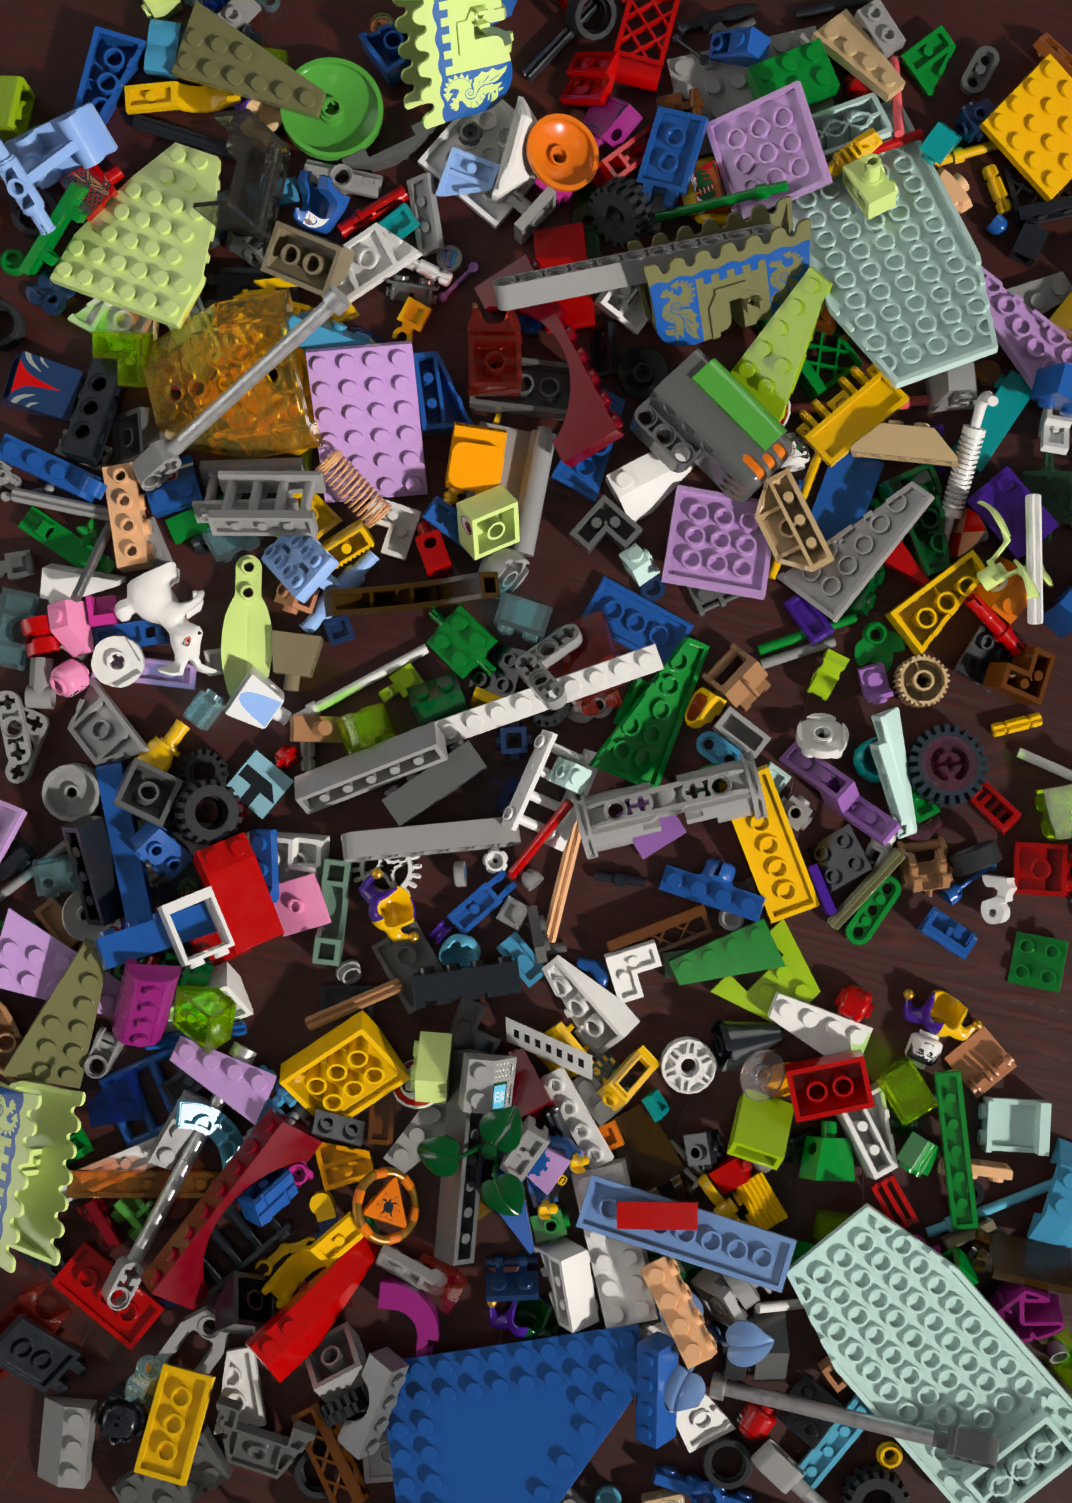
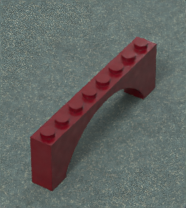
M525 254L474 289L485 310L492 315L513 313L537 320L555 335L562 346L570 371V399L561 430L552 442L562 462L572 468L623 437L624 433L621 429L623 422L616 412H612L609 406L612 404V401L605 390L601 391L598 382L601 380L595 369H590L586 361L589 360V356L582 346H578L575 340L578 338V335L571 324L567 325L564 319L567 314L559 302L556 303L554 301L508 311H501L497 308L493 287L494 280L504 276L543 269L537 259L533 261Z
M269 1108L140 1277L151 1294L195 1311L210 1290L204 1280V1254L211 1232L223 1212L246 1188L265 1175L290 1164L302 1161L307 1163L323 1143L318 1136L311 1134L307 1126Z

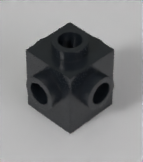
M718 1129L697 1131L683 1135L685 1143L684 1155L689 1167L699 1166V1170L715 1168L714 1163L723 1161L724 1148L720 1141Z

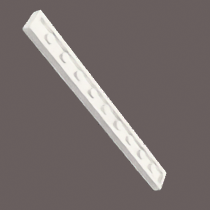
M654 643L558 677L556 680L562 685L567 695L566 703L662 670L664 667ZM530 688L434 722L446 737L447 746L461 739H467L549 709ZM552 690L548 692L550 697H557L553 694Z

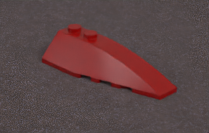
M363 1237L331 1266L322 1269L245 1342L247 1347L279 1383L321 1344L377 1258L380 1250L373 1242Z

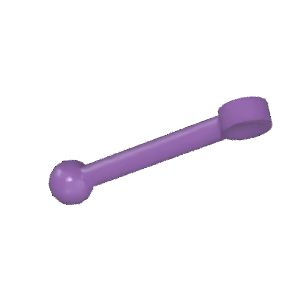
M471 262L468 270L445 292L438 294V300L445 302L448 298L447 296L471 273L478 271V264Z

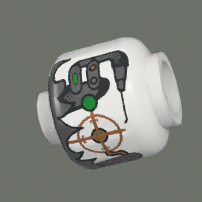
M794 432L785 434L792 442V453L781 466V469L789 468L791 472L806 468L805 464L810 460L807 443L802 437L796 436Z

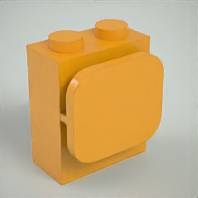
M454 422L445 478V486L450 488V492L465 494V490L474 491L476 492L475 495L500 485L507 431L505 429Z

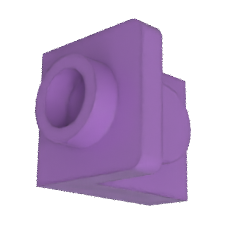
M878 662L857 668L865 700L869 703L872 702V704H881L888 701L887 698L894 696L893 690L889 688L884 663Z

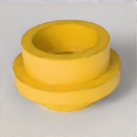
M885 1441L878 1446L876 1458L881 1466L891 1469L901 1463L903 1453L897 1443ZM888 1450L893 1451V1455L890 1458L884 1456Z

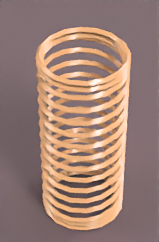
M336 449L319 464L315 471H322L324 476L334 465L343 460L324 479V482H327L341 467L346 465L329 482L328 486H331L343 473L351 468L348 474L332 488V491H334L350 475L355 473L336 492V495H339L353 480L359 477L355 484L341 495L340 499L346 497L355 486L364 481L344 501V504L348 503L362 488L367 486L348 505V508H351L365 493L371 490L368 496L353 508L352 512H355L372 495L376 494L356 514V516H360L375 500L380 498L360 518V521H363L378 505L384 502L365 521L364 525L367 528H371L389 512L392 505L387 503V500H382L383 495L378 496L379 491H374L375 487H370V482L366 483L367 478L362 479L363 474H358V469L354 470L355 465L349 466L350 461H346L345 456L341 457L342 452Z

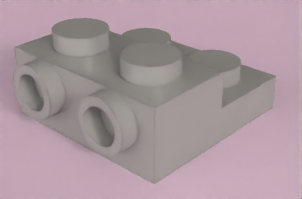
M703 1268L691 1280L693 1287L712 1319L727 1327H730L737 1321H747V1313L738 1305L736 1294L726 1285L727 1282L721 1273Z

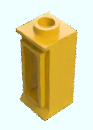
M642 1045L625 1059L596 1093L602 1098L604 1104L615 1112L628 1103L630 1098L661 1063ZM639 1060L646 1068L626 1092L619 1082Z

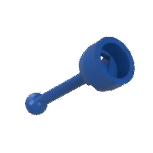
M997 864L980 870L959 885L950 883V888L939 889L942 897L952 906L961 899L964 887L989 870L994 871L997 868Z

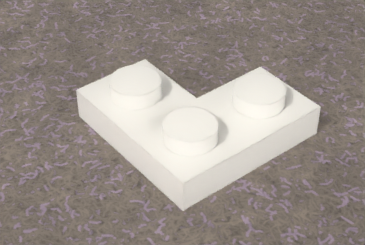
M378 498L377 500H375V501L368 507V510H369L370 508H372V507L379 501L380 498ZM387 500V503H390L392 507L376 523V525L388 528L381 553L406 562L417 529L416 525L419 523L422 512ZM384 502L378 505L375 508V510L364 520L366 521L372 514H374L384 504Z
M654 939L604 954L616 997L624 1003L644 997L637 973L662 966Z

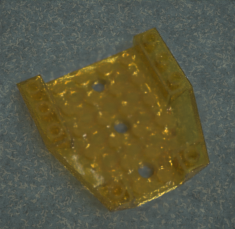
M289 288L214 303L185 321L181 330L174 328L149 344L144 374L155 422L167 439L171 441L224 392L218 384L221 377H225L229 381L230 387L290 332L287 316L294 314ZM295 350L274 368L278 373L276 382H271L266 375L186 449L244 459H255L322 447L317 420H309ZM173 386H177L181 391L179 400H175L171 396V388Z

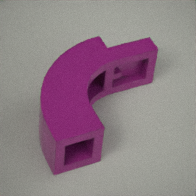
M383 1276L380 1282L378 1308L397 1310L406 1314L413 1321L417 1330L416 1357L433 1354L434 1342L429 1340L438 1341L440 1336V1320L433 1301L424 1290L416 1288L399 1277Z

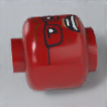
M850 984L847 988L843 986L834 1004L838 1006L837 1013L856 1023L861 1022L863 1017L869 1019L875 1007L871 1003L872 994L854 984Z

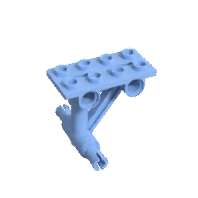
M89 102L20 134L4 144L0 139V177L7 186L8 193L14 197L22 212L26 216L31 217L41 236H44L46 232L49 234L55 230L56 226L44 210L45 202L36 187L39 186L41 189H45L55 184L64 174L80 167L89 169L100 163L106 155L115 152L118 146L94 105Z
M280 536L274 544L266 548L261 558L294 598L303 603L318 588L322 590L359 588L365 581L366 573L380 560L371 550H366L353 566L351 564L347 566L336 578L331 573L340 563L321 547V543L315 537ZM323 594L316 601L312 614H309L299 625L309 635H313L326 619L333 618L326 617Z

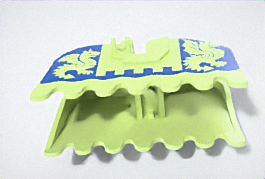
M392 0L396 6L405 7L406 9L404 15L398 17L395 21L396 29L400 33L408 34L407 41L399 45L398 53L403 59H411V65L401 72V79L406 84L414 85V90L404 97V107L409 110L423 104L432 103L433 109L423 116V126L426 129L485 112L503 99L512 81L510 52L514 39L513 31H505L498 27L490 26V23L504 20L506 17V6L501 0Z
M33 1080L11 1083L9 1086L0 1082V1267L9 1273H13L16 1268V1260L9 1252V1247L54 1266H58L60 1263V1252L54 1246L53 1241L55 1238H61L65 1232L63 1223L58 1220V1213L66 1211L69 1206L67 1197L62 1193V1187L70 1185L73 1180V1174L66 1167V1161L73 1159L77 1154L76 1145L71 1142L70 1135L71 1133L78 1132L81 1128V1121L74 1114V1109L76 1106L84 1104L85 1092L64 1089Z

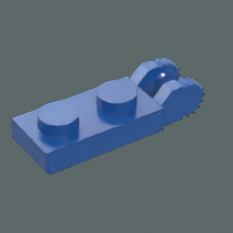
M503 870L488 883L485 882L447 916L462 934H467L502 903V899L517 887L512 882L499 895L493 891L491 887L499 883L506 875Z

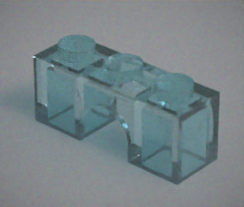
M3 587L2 593H0V667L24 671L27 659L25 645L16 643L12 638L11 631L17 621L36 616L40 596L30 592Z

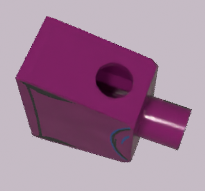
M609 95L605 106L589 107L582 123L594 136L599 151L602 146L616 150L643 117L629 103Z

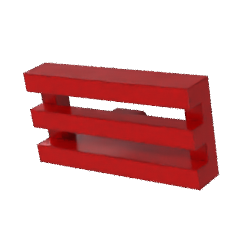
M893 1174L870 1186L886 1217L896 1223L878 1191L880 1187L883 1188L901 1220V1223L898 1224L899 1226L906 1229L911 1224L919 1222ZM891 1182L910 1218H905L887 1183Z

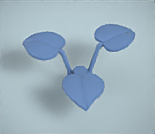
M691 1291L692 1300L696 1308H698L703 1315L704 1310L702 1302ZM659 1310L660 1318H661L662 1322L664 1323V1325L667 1327V1325H666V1323H665V1321H664V1319H663V1317H662V1315H661V1312H660V1310ZM749 1321L734 1322L726 1331L727 1342H725L720 1329L716 1325H705L708 1333H711L714 1337L716 1345L720 1342L723 1347H728V1360L739 1367H749L760 1362L769 1353L774 1344V1339ZM678 1364L669 1376L665 1387L664 1401L673 1412L694 1408L705 1396L706 1387L704 1380L700 1375L692 1373L694 1367L687 1370Z

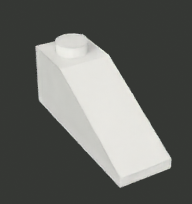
M53 563L42 567L40 598L48 599L50 604L62 600H72V592L83 569ZM94 571L83 597L117 587L126 582V577Z

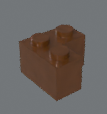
M1018 647L1022 652L1014 656L1012 664L1009 662L989 663L982 685L983 688L1022 705H1041L1056 655L1038 647H1025V649Z

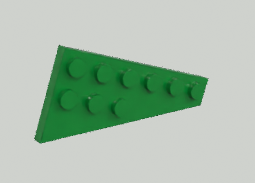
M684 637L663 664L664 669L657 672L588 766L637 785L650 782L651 788L659 786L710 646L692 638Z

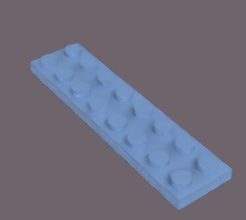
M591 1174L576 1227L782 1293L796 1246V1239L698 1208V1230L617 1229V1201L676 1200Z

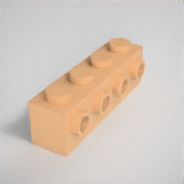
M133 462L102 467L104 484L108 486L106 498L116 565L123 573L154 568L153 559H156L154 545L150 544L148 536L152 534V526L150 520L146 519L145 510L148 509V500L146 495L142 494V487L132 469Z
M664 1255L640 1268V1271L687 1368L690 1369L711 1359L718 1352L715 1339L707 1331L704 1317L692 1300L691 1290L684 1283L676 1260Z

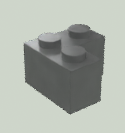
M603 495L569 533V538L587 554L595 548L604 536L624 551L641 535L643 528L608 497Z
M753 1306L752 1317H747V1321L754 1323L774 1339V1344L769 1353L760 1362L748 1367V1371H753V1381H785L789 1359L785 1311L757 1314L755 1306Z

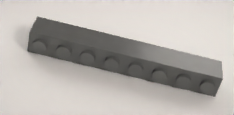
M475 1049L452 1050L445 1135L453 1137L458 1141L460 1146L459 1154L477 1146L478 1143H483L485 1140L479 1128L480 1120L485 1114L462 1112L458 1106L464 1052L487 1054ZM480 1150L463 1159H458L460 1166L456 1173L451 1176L441 1177L434 1257L452 1266L474 1263L483 1155Z

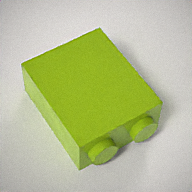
M745 1088L737 1103L727 1154L777 1170L785 1157L794 1111L792 1104L784 1099L773 1098L757 1090Z

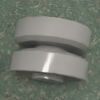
M76 762L59 766L50 772L42 788L43 803L50 814L59 820L72 822L82 816H90L96 812L102 804L96 770L88 764ZM72 788H75L77 791V795L74 797L71 795Z

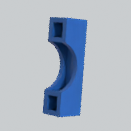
M659 1331L637 1343L635 1439L654 1449H658L676 1437L677 1412H673L665 1407L664 1392L669 1376L678 1365V1348L673 1337Z

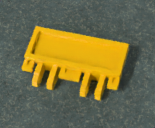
M874 364L866 370V373L872 378L871 380L858 367L853 366L850 369L853 378L862 386L859 390L844 376L837 380L843 390L827 403V406L833 411L832 413L819 400L814 399L811 402L812 408L823 419L819 424L805 409L798 413L805 423L798 427L796 432L830 468L851 451V446L880 423L887 421L909 402L910 398L901 388L895 389Z

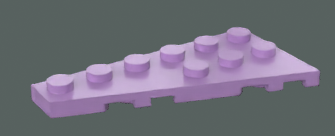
M982 267L997 341L1032 390L1037 369L1064 362L1072 365V342L1066 337V333L1036 309L1031 310L1022 302L1024 299L1017 294L1015 296L1003 287V283Z
M9 908L0 936V988L47 1000L60 978L66 972L77 951ZM107 971L97 1013L114 1017L121 981Z

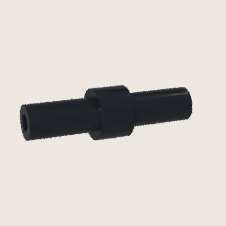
M595 870L594 880L614 883V886L619 887L630 885L645 888L647 877L627 875L626 872L617 870L616 873Z

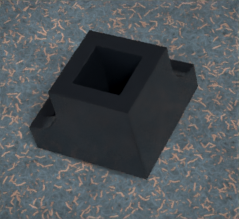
M18 832L0 863L1 881L8 880L19 870L23 872L34 863L31 859L37 855Z

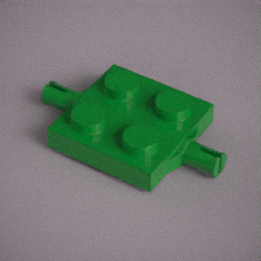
M459 605L446 618L437 608L433 609V613L430 612L429 617L439 626L426 643L460 678H465L472 669L478 666L490 676L493 673L492 671L496 670V667L486 657L498 640L463 605Z

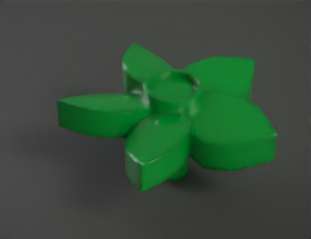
M93 518L88 521L87 527H76L77 531L84 535L80 540L81 546L89 544L95 546L103 529L96 528Z

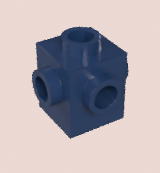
M989 98L976 104L970 102L960 109V114L954 123L958 134L963 136L967 144L974 140L979 142L988 137L979 128V125L995 109Z
M520 722L506 724V728H500V734H495L496 750H501L502 755H507V760L523 759V754H528L527 748H533L532 732L527 733L526 727H521ZM512 737L519 739V744L515 747L509 744V740Z

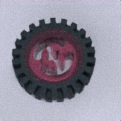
M944 724L941 727L939 725L934 726L919 735L908 748L909 752L906 754L909 778L913 784L911 790L913 792L917 790L920 793L918 797L921 800L924 798L928 799L927 803L930 805L934 803L938 804L937 807L960 805L980 792L983 788L982 784L988 778L985 774L989 772V766H985V763L989 759L988 755L983 756L982 752L986 750L984 745L978 746L976 742L979 741V738L977 736L970 737L971 731L967 729L961 731V726L955 725L950 727V724ZM934 752L938 754V758L933 761L932 767L939 766L943 762L948 766L960 761L961 765H955L950 769L947 766H941L933 771L931 768V757ZM962 766L961 776L959 780H957L955 778V774L960 771Z

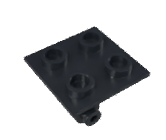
M981 624L978 629H974V634L969 642H966L965 646L967 648L961 650L963 654L960 655L957 662H954L953 665L955 667L953 671L959 675H965L991 694L992 691L982 687L989 663H1010L1013 656L1001 642H997L993 638V633L985 625Z
M495 644L490 649L486 659L496 667V670L492 671L493 673L488 676L480 666L474 668L468 690L475 691L477 686L502 697L515 693L520 682V676L515 668V661L526 651Z
M847 824L807 848L813 864H817L829 894L873 869L871 865L874 863V860L869 854H865L851 824Z
M805 1372L788 1394L846 1408L841 1404L842 1401L839 1398L828 1393ZM780 1409L774 1412V1415L813 1450H815L834 1424L833 1422Z

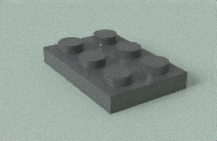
M417 920L402 928L407 933L417 932L419 935L417 942H393L389 937H386L371 946L389 980L391 981L396 978L401 980L404 990L397 994L408 1014L418 1010L415 1007L413 974L419 973L418 968L434 966V971L444 969Z

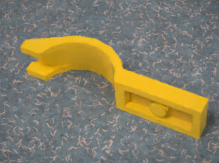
M177 81L124 86L125 107L128 115L172 110L209 113L241 103V96L207 86H189Z
M349 1211L315 1242L293 1253L262 1288V1293L266 1295L271 1292L278 1299L276 1302L278 1309H281L290 1301L296 1288L308 1275L320 1267L328 1268L364 1237L357 1229L353 1213Z

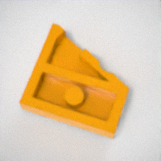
M323 1142L315 1152L325 1191L360 1182L366 1174L375 1169L371 1153L367 1150Z

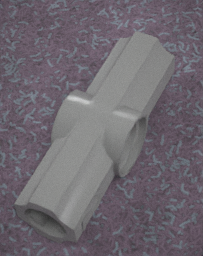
M307 159L303 170L312 171L310 182L315 186H318L320 175H327L333 178L332 185L344 195L351 193L373 199H378L380 196L383 181L381 175L354 170L345 164L332 165ZM341 175L349 177L348 181L343 184L336 182V180Z

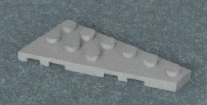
M911 481L887 498L886 502L874 511L870 510L863 515L864 518L853 526L850 524L826 541L835 561L813 572L793 567L786 573L782 572L776 578L837 623L935 499L934 496Z

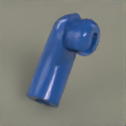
M578 957L576 968L581 971L590 972L595 982L602 987H606L610 980V974L600 960Z

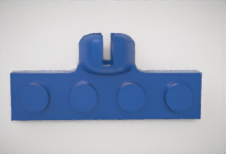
M710 858L706 861L701 874H693L666 865L659 890L759 922L766 897L733 886L736 868L732 864L723 862L721 867L722 862L720 860Z
M663 1465L662 1468L655 1466L652 1473L653 1484L683 1493L690 1497L691 1503H756L752 1494L747 1491L737 1490L735 1492L717 1487L712 1482L702 1481V1478L695 1474L688 1473L686 1476L677 1473L675 1468Z

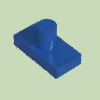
M436 496L421 517L463 548L459 543L457 510L442 498Z

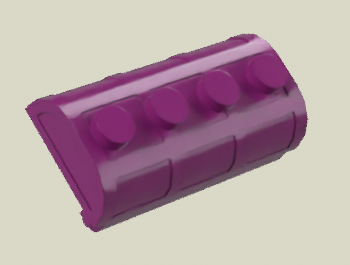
M130 958L126 960L112 1026L113 1035L119 1042L136 1047L153 1046L160 1043L165 1034L181 966L137 964V959Z

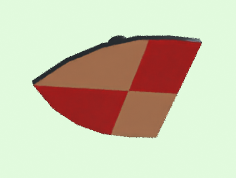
M964 508L962 519L954 520L948 541L950 559L962 557L978 544L985 546L988 542L989 533L985 522L972 509Z

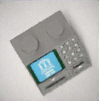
M464 1052L458 1106L462 1112L486 1114L494 1109L511 1106L516 1056Z

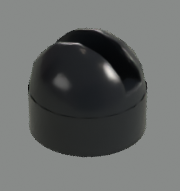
M200 533L191 538L190 545H192L193 553L203 555L211 552L212 541L206 533Z

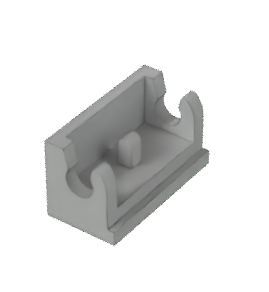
M530 1115L522 1124L520 1144L509 1153L502 1152L499 1168L506 1173L513 1174L521 1181L524 1180L550 1143L548 1128L544 1125L541 1130L535 1126V1118Z

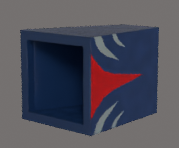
M21 351L13 358L0 405L66 423L69 421L71 413L76 409V396L85 384V380L81 379L83 371Z

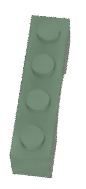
M337 858L324 859L321 883L322 895L332 922L319 926L317 929L312 959L314 964L339 966L342 963L353 862H344V859Z

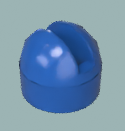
M998 213L985 230L994 236H1000L1006 232L1008 222L1005 217Z

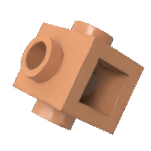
M280 583L274 602L283 605V611L297 615L298 611L312 614L320 590L317 589L303 603L294 598L287 588Z

